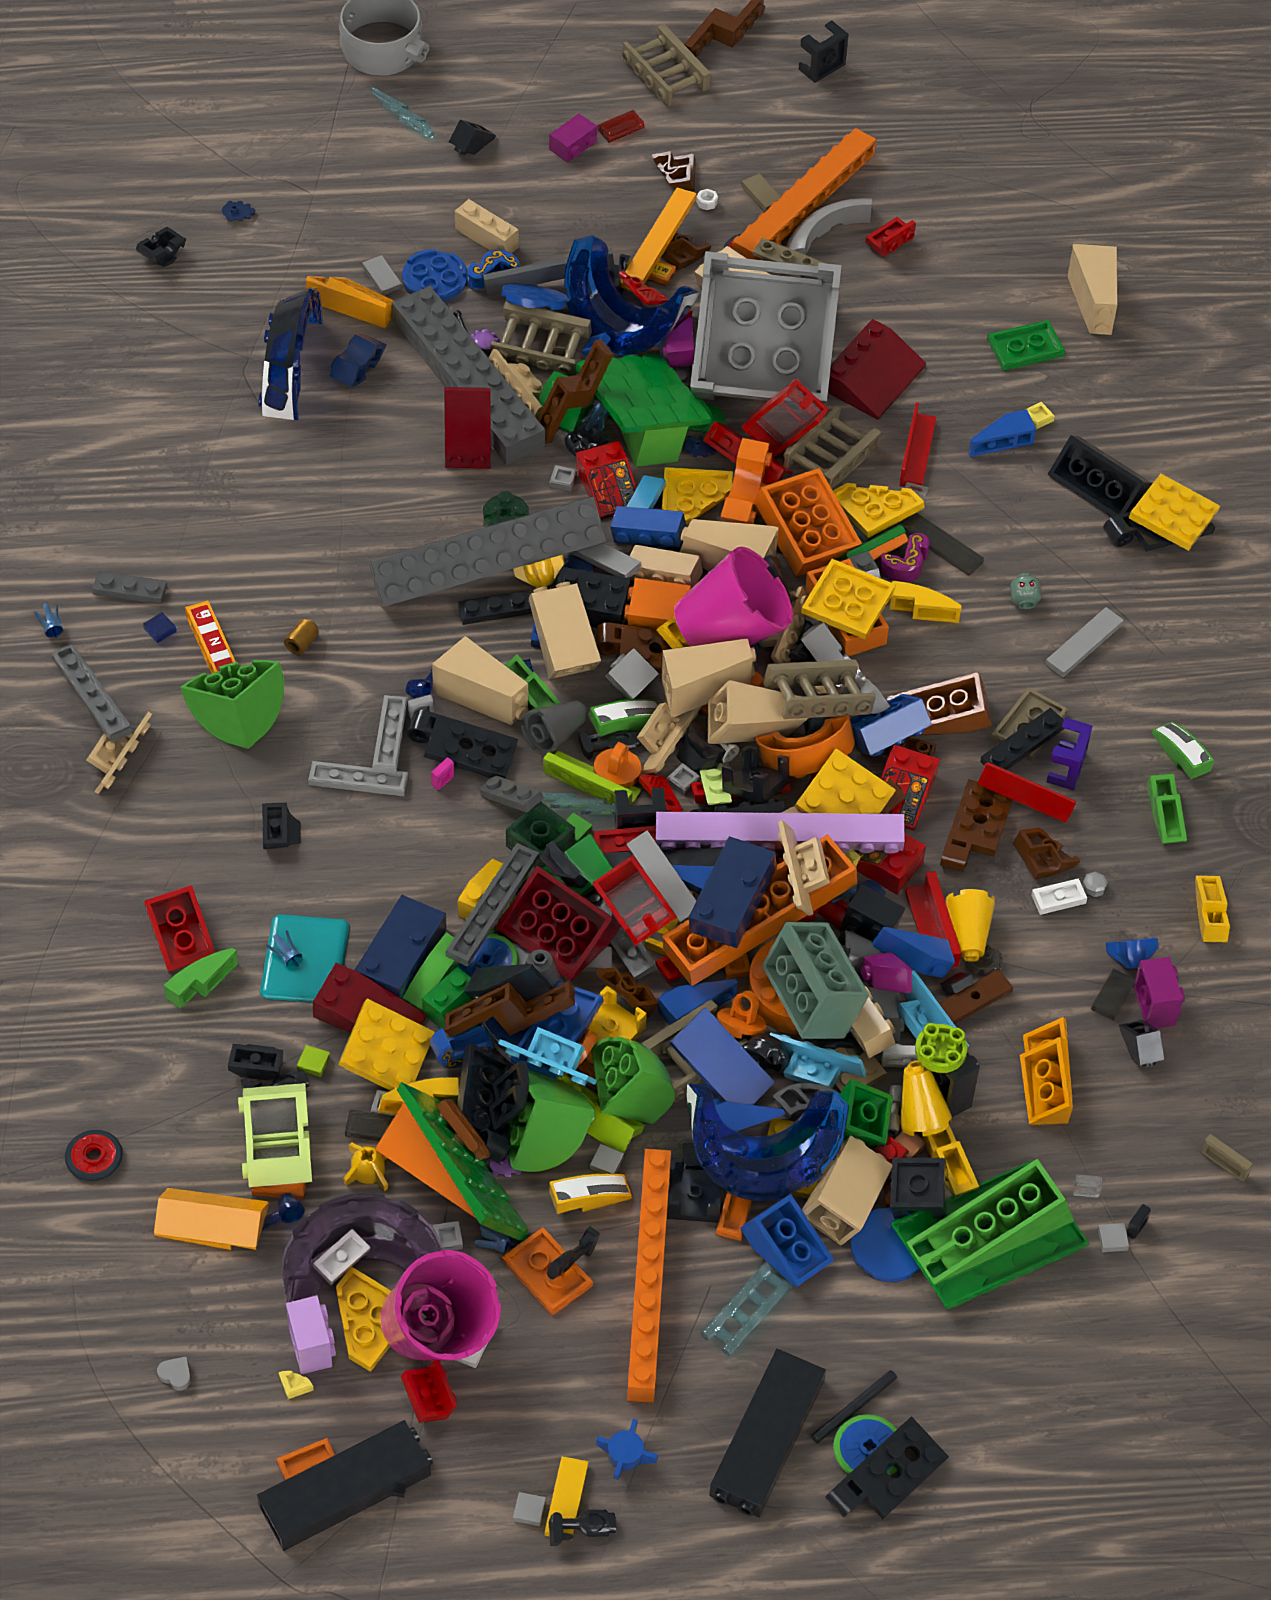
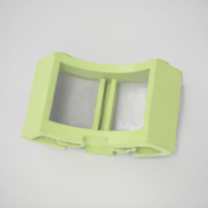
M305 1083L243 1088V1097H238L239 1113H244L247 1163H242L243 1179H248L249 1187L312 1182L309 1131H304L303 1128L308 1126Z

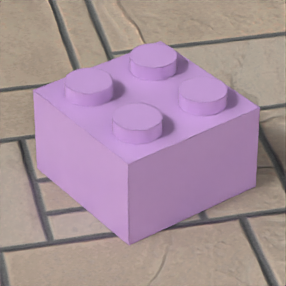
M318 1296L286 1303L288 1327L301 1375L333 1367L332 1356H336L335 1341L332 1329L328 1325V1314L325 1304L320 1305Z

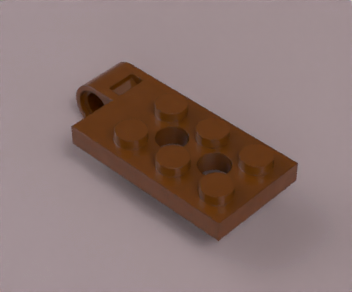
M602 623L597 627L596 646L599 654L610 656L619 651L620 657L623 653L627 655L634 648L658 673L662 674L663 650H670L672 648L658 633L657 629L615 623ZM656 648L661 653L654 654L649 649Z
M968 779L944 847L940 866L964 872L970 850L994 857L1013 800L978 785V781ZM986 803L989 804L990 807H983L980 804ZM975 820H982L985 823L979 824L976 823Z

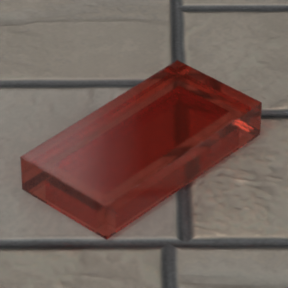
M631 110L598 124V131L610 143L643 129L645 122L634 110Z

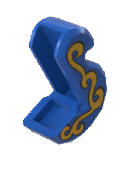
M491 250L484 254L481 265L473 262L468 266L467 284L471 289L482 290L485 287L484 274L520 267L519 260L507 251Z
M481 1026L473 1027L448 1039L443 1028L433 1034L430 1041L438 1063L442 1067L455 1068L463 1064L464 1049L470 1043L488 1052H491L494 1047L486 1028Z

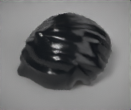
M580 426L577 430L568 433L564 438L565 446L575 457L576 452L602 446L610 441L609 437L601 431L592 427L586 431L584 426Z
M761 1033L759 1036L754 1035L753 1038L747 1041L746 1045L742 1046L756 1062H759L763 1070L775 1069L777 1072H783L788 1067L789 1055L787 1049L779 1039L764 1033Z

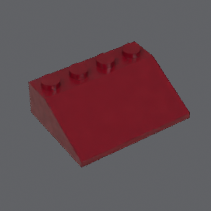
M872 319L831 364L828 394L879 420L925 368L926 362L891 328Z
M536 866L495 928L530 953L535 950L549 952L558 972L570 981H573L609 945L621 925L612 916L542 868Z

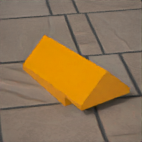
M307 276L306 289L313 288L315 290L317 305L385 328L393 318L392 302L394 300L348 278L329 277L327 279L322 276Z
M1062 1017L1023 1035L1025 1053L1020 1054L1028 1121L1031 1125L1066 1124L1069 1122L1073 1109L1066 1018Z
M167 1188L158 1198L154 1236L231 1250L232 1246L256 1250L269 1207V1201Z

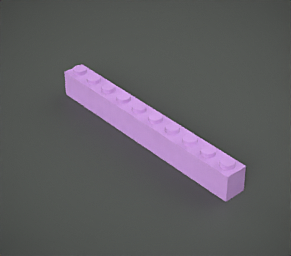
M656 812V844L661 847V850H675L676 848H722L730 836L774 851L775 849H784L778 837L780 832L778 822L783 820L794 829L797 845L814 837L820 839L828 834L843 853L849 850H859L862 853H871L874 850L897 853L899 850L903 851L904 814Z

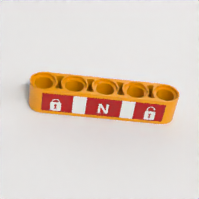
M209 601L185 607L187 620L211 674L220 671L219 666L235 663L236 661Z

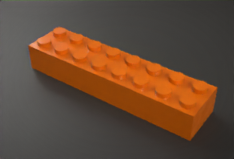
M828 834L819 840L821 841L830 883L809 892L813 911L857 885V868ZM785 861L777 865L771 881L737 948L691 933L689 919L662 935L664 952L691 986H694L779 933L786 922H797L807 916L801 909H797L793 902L795 894L788 880V874L790 873Z

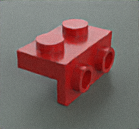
M896 217L866 236L865 243L884 257L914 238L916 222L912 220L906 224Z
M433 1360L428 1368L406 1370L400 1376L419 1423L446 1420L456 1408V1396L451 1390L446 1371L443 1369L440 1360Z

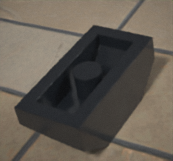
M691 721L683 738L677 759L694 772L703 769H716L726 750L720 744H709L708 731L699 721Z
M287 802L262 803L263 849L284 848L292 844H300V821L289 812Z
M552 840L547 845L546 851L540 856V859L552 874L559 876L568 887L583 888L589 881L563 849Z
M232 1044L228 1071L242 1078L265 1081L278 1078L284 1055L283 1050L252 1044Z

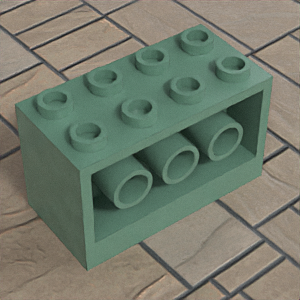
M786 922L761 965L802 1039L845 1038L869 997V993L828 923Z

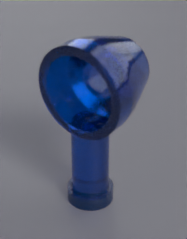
M432 669L425 679H412L408 681L406 693L410 697L416 699L431 695L433 685Z
M291 1193L281 1195L278 1199V1211L265 1217L262 1231L264 1228L279 1221L292 1223L301 1219L305 1213V1208L301 1201Z

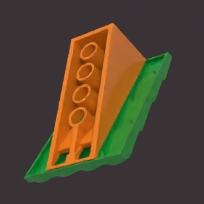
M401 1082L397 1091L404 1103L375 1150L475 1217L481 1225L522 1242L529 1236L527 1232L528 1226L509 1203V1195L486 1167V1159H478L466 1145H462L454 1136L456 1131L451 1125H447V1121L440 1115L437 1105L441 1100Z

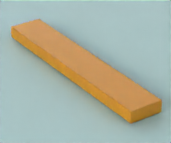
M676 188L625 273L630 277L640 278L643 284H645L696 201V193ZM621 278V279H620V280H621V288H625V289L630 290V289L623 283V279Z

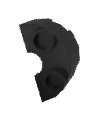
M165 227L154 233L151 240L146 238L137 244L136 251L155 264L166 267L177 259L175 254L180 246L184 248L186 238L169 227Z

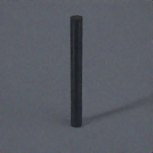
M889 1370L811 1435L814 1442L817 1444L896 1380L897 1375L895 1372Z

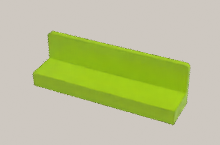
M557 751L555 755L548 752L543 758V773L615 806V790L627 791L629 806L634 804L641 793L640 788L635 786L627 788V786L622 787L595 774L593 766L561 751Z
M566 1074L563 1077L560 1075L557 1077L558 1080L563 1081L582 1093L594 1108V1121L589 1125L587 1134L604 1145L625 1153L631 1139L642 1133L645 1124L640 1121L601 1113L598 1094L572 1081L571 1077Z

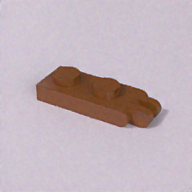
M444 1099L441 1101L437 1108L440 1110V1115L447 1121V1125H451L456 1131L454 1134L455 1138L462 1145H466L478 1159H488L490 1151L453 1100Z

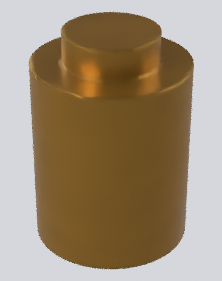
M300 619L284 639L285 647L295 655H303L319 635L316 623L310 619Z

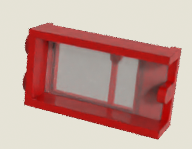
M795 378L788 386L755 412L751 413L741 428L754 440L769 443L768 452L772 453L774 458L818 425L829 409Z
M634 855L592 883L635 946L677 918Z

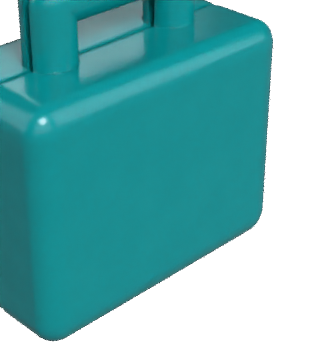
M287 914L275 915L271 922L268 945H271L283 954L274 940V935H279L290 947L285 934L287 930L295 948L302 954V957L299 956L300 954L294 955L285 966L283 960L267 948L260 995L265 999L313 1003L335 963L344 966L350 928L349 923L344 919Z

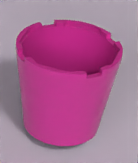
M737 547L677 601L674 607L675 619L680 632L690 647L747 638L751 646L789 628V624L793 622V609L790 598L779 577L774 579L767 569L769 564L759 554L746 547Z
M437 1251L418 1258L405 1270L383 1303L381 1328L385 1339L397 1353L412 1360H459L475 1354L491 1340L499 1324L501 1303H499L495 1280L478 1260L459 1251ZM422 1313L426 1316V1317L424 1318V1320H426V1322L423 1321V1319H422V1316H421Z

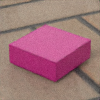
M448 757L431 772L432 787L436 790H440L454 777V762Z

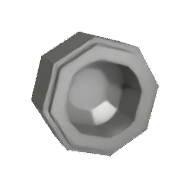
M1092 872L1086 875L1082 887L1087 895L1098 897L1104 894L1108 882L1103 874Z

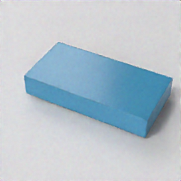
M644 475L626 507L653 509L666 486L665 479Z

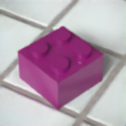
M1170 956L1141 960L1133 987L1143 1020L1155 1028L1175 1026L1178 1015H1181V1004L1185 1001L1184 989L1179 987L1177 981L1178 970L1176 966L1172 965Z

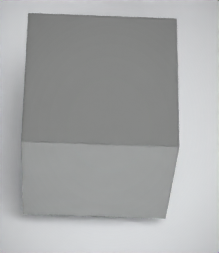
M633 648L627 655L623 653L610 666L612 669L605 677L627 700H633L659 673Z

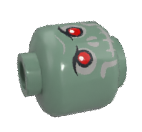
M1022 573L1010 583L1012 602L1020 609L1034 608L1040 602L1042 596L1038 578L1031 576L1029 573Z

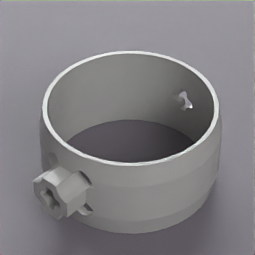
M348 0L342 8L339 19L340 46L345 60L353 68L371 75H391L406 70L415 62L422 63L426 59V55L429 52V44L423 41L422 19L417 5L412 0ZM375 22L395 23L411 31L403 38L387 43L367 42L351 34L357 28Z

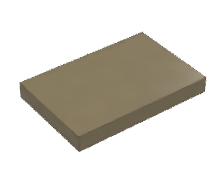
M1028 687L993 731L991 739L1000 744L1049 708H1052L1063 719L1068 715L1069 709ZM1044 744L1025 758L1032 761Z

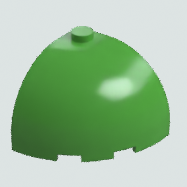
M253 660L252 664L240 666L239 662L219 666L220 671L208 676L204 672L180 687L189 710L209 733L226 743L249 749L268 732L279 714L284 695V677L280 662Z
M618 1036L615 1038L606 1037L593 1046L591 1052L601 1113L654 1124L671 1107L675 1098L671 1077L659 1057L646 1046Z
M528 1070L529 1092L524 1110L507 1123L510 1125L508 1136H510L511 1143L508 1158L514 1170L539 1172L562 1164L577 1151L586 1136L589 1125L594 1121L595 1112L586 1097L572 1086L558 1079Z

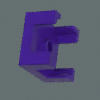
M1064 718L1062 728L1080 734L1077 743L1061 739L1059 746L1054 747L1051 761L1068 766L1069 770L1067 777L1049 772L1047 783L1071 790L1075 789L1087 754L1093 725Z

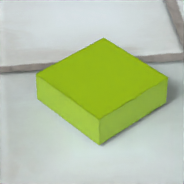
M306 1045L297 1063V1070H303L305 1073L321 1077L330 1059V1052Z

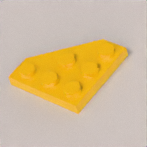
M665 467L664 479L666 486L663 489L662 510L683 511L686 525H688L692 519L698 518L729 496L732 487L733 471Z
M846 483L833 490L848 519L868 538L925 508L924 501L909 488L895 491L888 490L887 486L870 485L869 488L857 487L855 483Z
M351 1267L336 1286L347 1352L350 1360L371 1372L390 1348L381 1328V1310L391 1290Z

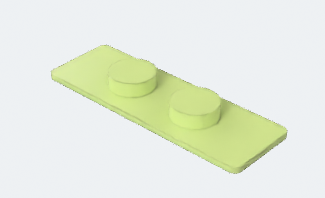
M719 763L716 769L699 770L708 805L732 803L731 795L723 792L722 763Z

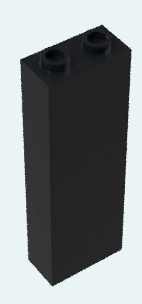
M776 1348L710 1484L709 1496L713 1497L720 1504H729L738 1508L745 1515H755L760 1518L825 1381L826 1369Z
M403 1420L257 1494L258 1506L282 1550L285 1551L392 1496L393 1491L405 1485L408 1488L431 1476L433 1460L428 1450H422L418 1444L420 1438L415 1428H409L406 1421Z

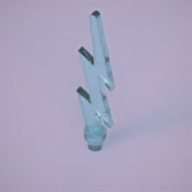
M371 88L372 94L386 102L381 103L382 107L402 116L398 117L399 121L418 130L422 136L432 138L435 135V132L426 123L424 118L408 111L409 106L376 88Z
M542 793L544 796L542 801L554 802L550 804V808H584L581 810V814H612V817H614V812H616L615 802L613 805H604L607 803V799H575L577 794Z

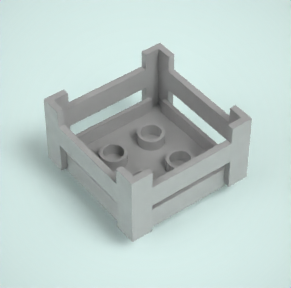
M705 251L695 356L690 385L692 394L701 399L715 400V396L769 401L796 378L827 407L842 265L819 263L818 266L772 262L728 257L727 253ZM729 268L818 277V280L729 271ZM789 397L785 398V400L787 401V403L796 404V403H795L792 399H790Z

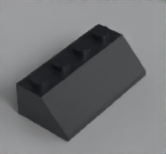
M1070 435L1048 472V475L1112 516L1131 512L1152 485V482L1083 438Z

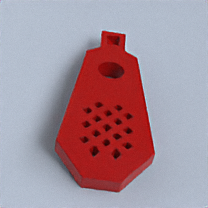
M624 271L619 272L618 275L623 279V283L645 305L667 304V297L654 288L643 284L640 278L630 277Z
M656 774L640 775L638 781L651 797L653 788L664 787L666 812L682 811L683 808L665 776Z

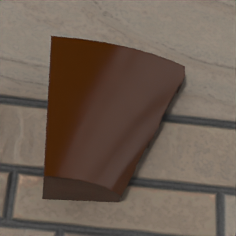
M671 151L652 154L654 162L672 188H681L691 192L695 191L696 158L694 154L673 157Z
M676 232L661 257L680 270L703 257L705 251H710L711 245L709 243H705L702 246L692 242L693 237Z
M1040 827L1019 830L1013 842L1034 879L1045 878L1064 872L1080 863V859L1076 855L1071 858L1061 850L1063 845L1050 838L1048 833Z
M616 967L597 970V976L616 991L634 1010L636 1007H639L647 1013L646 1017H650L659 1003L647 985H638L630 972L619 973Z

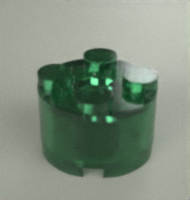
M502 491L499 495L490 498L483 506V527L528 515L529 507L520 497L512 495L509 491Z

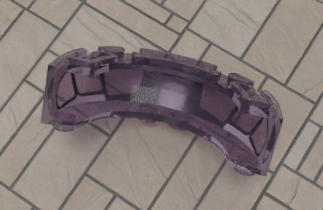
M355 1193L331 1199L319 1205V1209L308 1217L305 1216L292 1231V1236L287 1246H285L282 1259V1275L286 1303L318 1295L325 1279L316 1271L313 1263L351 1229L370 1246V1251L360 1260L388 1262L401 1268L403 1271L418 1258L428 1253L442 1251L437 1233L432 1225L428 1224L419 1215L418 1210L403 1201L398 1202L385 1198L383 1194Z

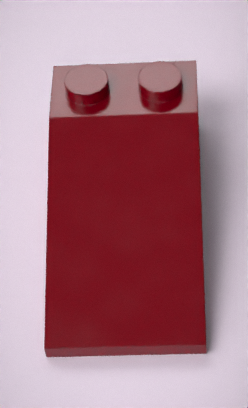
M444 387L445 468L491 469V388Z
M335 963L313 1001L314 1018L348 1033L352 1032L366 999L380 1004L420 1025L423 1024L426 1018V1014L361 973L338 963Z

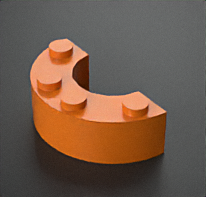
M742 438L737 455L734 479L730 494L724 502L721 522L754 524L756 516H759L760 512L754 500L760 488L767 486L763 481L766 466H770L772 453L768 452L769 443Z
M849 714L826 719L820 730L805 737L786 738L780 735L778 731L755 737L762 765L778 771V756L789 757V775L795 778H802L807 774L819 772L835 749L848 755L852 752L855 745V737Z
M774 938L763 945L752 960L748 991H752L758 997L759 1007L757 1015L761 1016L768 1026L780 1032L799 1035L761 966L777 939Z

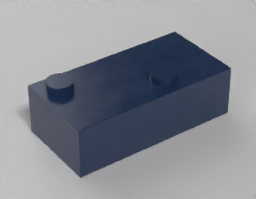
M729 836L689 915L690 932L737 948L777 868L776 852Z
M401 895L358 963L355 971L402 999L418 970L447 930L446 913Z

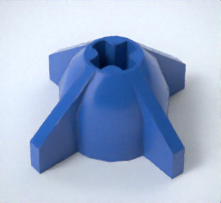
M1144 937L1106 943L1107 953L1125 968L1139 967L1141 960L1150 959L1159 948L1158 937Z
M636 1419L632 1420L629 1431H619L610 1440L599 1436L596 1440V1445L608 1453L610 1463L616 1467L614 1472V1479L619 1480L624 1470L634 1469L639 1464L657 1463L658 1454L644 1450L642 1439L635 1433L638 1423Z

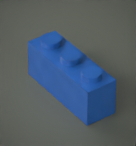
M622 506L616 507L610 526L614 542L679 548L682 544V531L684 527H687L683 511Z

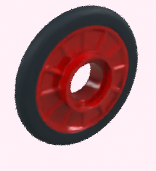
M85 1131L74 1137L68 1144L65 1152V1162L70 1172L76 1177L88 1181L101 1180L110 1176L119 1167L123 1154L122 1147L117 1138L106 1131ZM93 1150L101 1153L100 1157L96 1160L88 1159L86 1157L87 1154Z

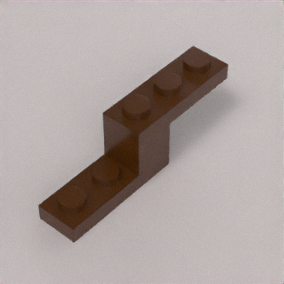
M751 0L737 17L715 8L684 45L695 57L700 55L703 47L709 44L712 39L733 48L738 41L743 39L745 32L753 27L755 20L763 15L765 11L764 0Z
M603 340L594 341L579 375L557 377L537 419L545 429V444L552 443L567 409L589 407L614 355Z
M567 981L526 1002L509 982L446 1013L445 1032L452 1037L494 1016L511 1036L574 1005L575 987L570 981Z

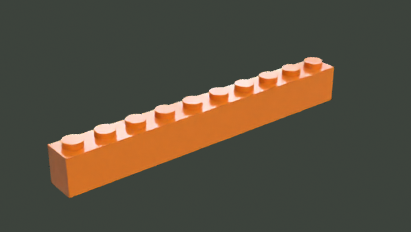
M857 128L850 134H846L838 145H834L826 156H822L814 167L809 168L807 173L801 179L799 178L792 188L786 190L778 201H774L765 213H761L752 225L749 224L740 236L735 237L732 242L733 250L746 259L762 260V258L753 255V250L760 240L764 238L777 244L785 240L806 217L820 207L874 156L877 139Z
M645 1149L627 1401L654 1403L671 1150Z

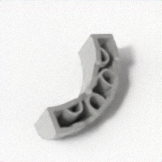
M872 198L848 199L820 208L806 217L794 229L787 241L786 247L806 255L812 241L816 237L819 238L830 231L832 226L840 223L843 225L870 223Z
M821 621L814 624L801 637L802 642L817 662L851 660L846 653L843 655L840 653L843 648ZM858 668L854 681L861 693H874L876 696L871 714L880 713L891 707L878 688ZM845 685L844 690L842 691V693H843V694H850L849 690L847 689V687H846V685Z

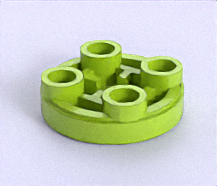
M928 1023L916 1039V1057L930 1071L937 1073L952 1072L964 1063L967 1056L968 1045L965 1033L960 1028H954L946 1024Z

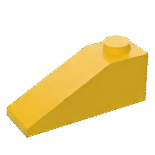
M491 859L468 882L458 899V917L468 918L503 865L502 862Z

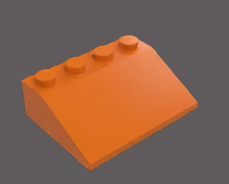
M820 468L761 487L754 500L766 525L778 527L777 545L795 577L821 568L828 564L831 559L836 560L862 545Z

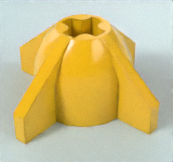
M563 555L514 568L513 570L515 577L536 588L553 584L565 562Z
M353 1142L348 1145L349 1151L353 1156L351 1158V1169L343 1178L344 1184L348 1186L355 1180L364 1184L377 1182L384 1191L387 1190L388 1183L383 1175L385 1173V1160L388 1158L375 1150V1147H361Z

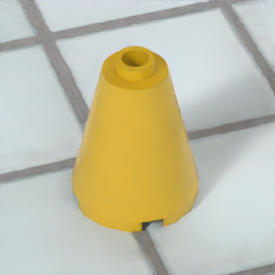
M977 889L960 890V895L954 897L953 893L946 897V906L961 950V957L965 961H977L985 952L995 907V897L992 895L990 898L988 897V892Z
M913 1061L904 1069L901 1129L904 1133L915 1136L914 1132H922L923 1136L940 1133L949 1127L948 1122H952V1115L932 1071L925 1068L919 1061Z

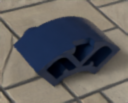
M355 334L351 338L347 349L337 355L332 361L329 376L351 387L360 384L366 379L365 374L368 369L376 367L387 344L366 334Z

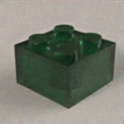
M541 801L529 812L522 814L506 829V847L511 851L519 843L539 853V859L533 866L534 868L536 866L540 868L546 866L540 859V856L546 851L547 845L552 840L564 852L575 844V827Z

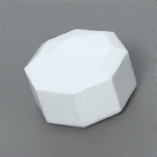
M701 190L697 195L696 202L701 209H714L718 204V196L713 190Z

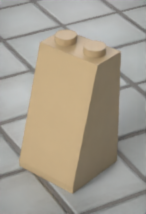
M1073 244L1068 269V280L1088 331L1091 334L1112 335L1117 309V247Z
M692 519L689 526L684 527L681 540L683 544L680 553L700 556L702 568L709 572L737 547L749 548L762 558L768 555L776 557L778 527Z
M563 582L557 584V588L549 590L547 587H540L534 589V593H531L529 596L549 680L594 670L601 662L577 583L570 585V582Z
M466 636L432 664L433 693L511 726L518 720H522V716L528 711V683Z
M748 638L663 650L662 683L671 717H676L708 704V700L729 680L751 685V676H755L753 662H756L754 647L750 648Z
M729 680L708 700V743L722 744L756 741L755 737L777 731L780 735L787 738L808 718L783 719L782 712L786 699L782 692Z
M850 1135L840 1144L833 1159L802 1208L803 1213L812 1226L839 1245H843L863 1228L892 1169V1164L883 1155L869 1149L862 1140Z

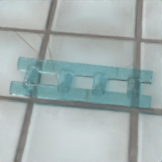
M767 1261L701 1332L702 1337L706 1340L716 1335L726 1344L723 1346L722 1351L727 1356L733 1353L793 1286L786 1278L782 1280L771 1271L774 1268ZM763 1280L776 1288L767 1299L755 1290ZM746 1298H749L759 1306L751 1317L738 1308ZM730 1316L742 1324V1327L734 1335L721 1327Z

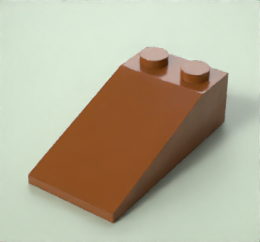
M979 672L903 692V694L923 700L932 725L925 728V732L916 736L971 732L992 726L986 688ZM902 693L888 696L887 700H890Z

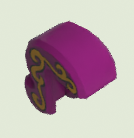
M923 533L911 534L904 559L895 555L881 554V573L893 581L911 582L916 580L922 572L923 560L928 558L929 538Z

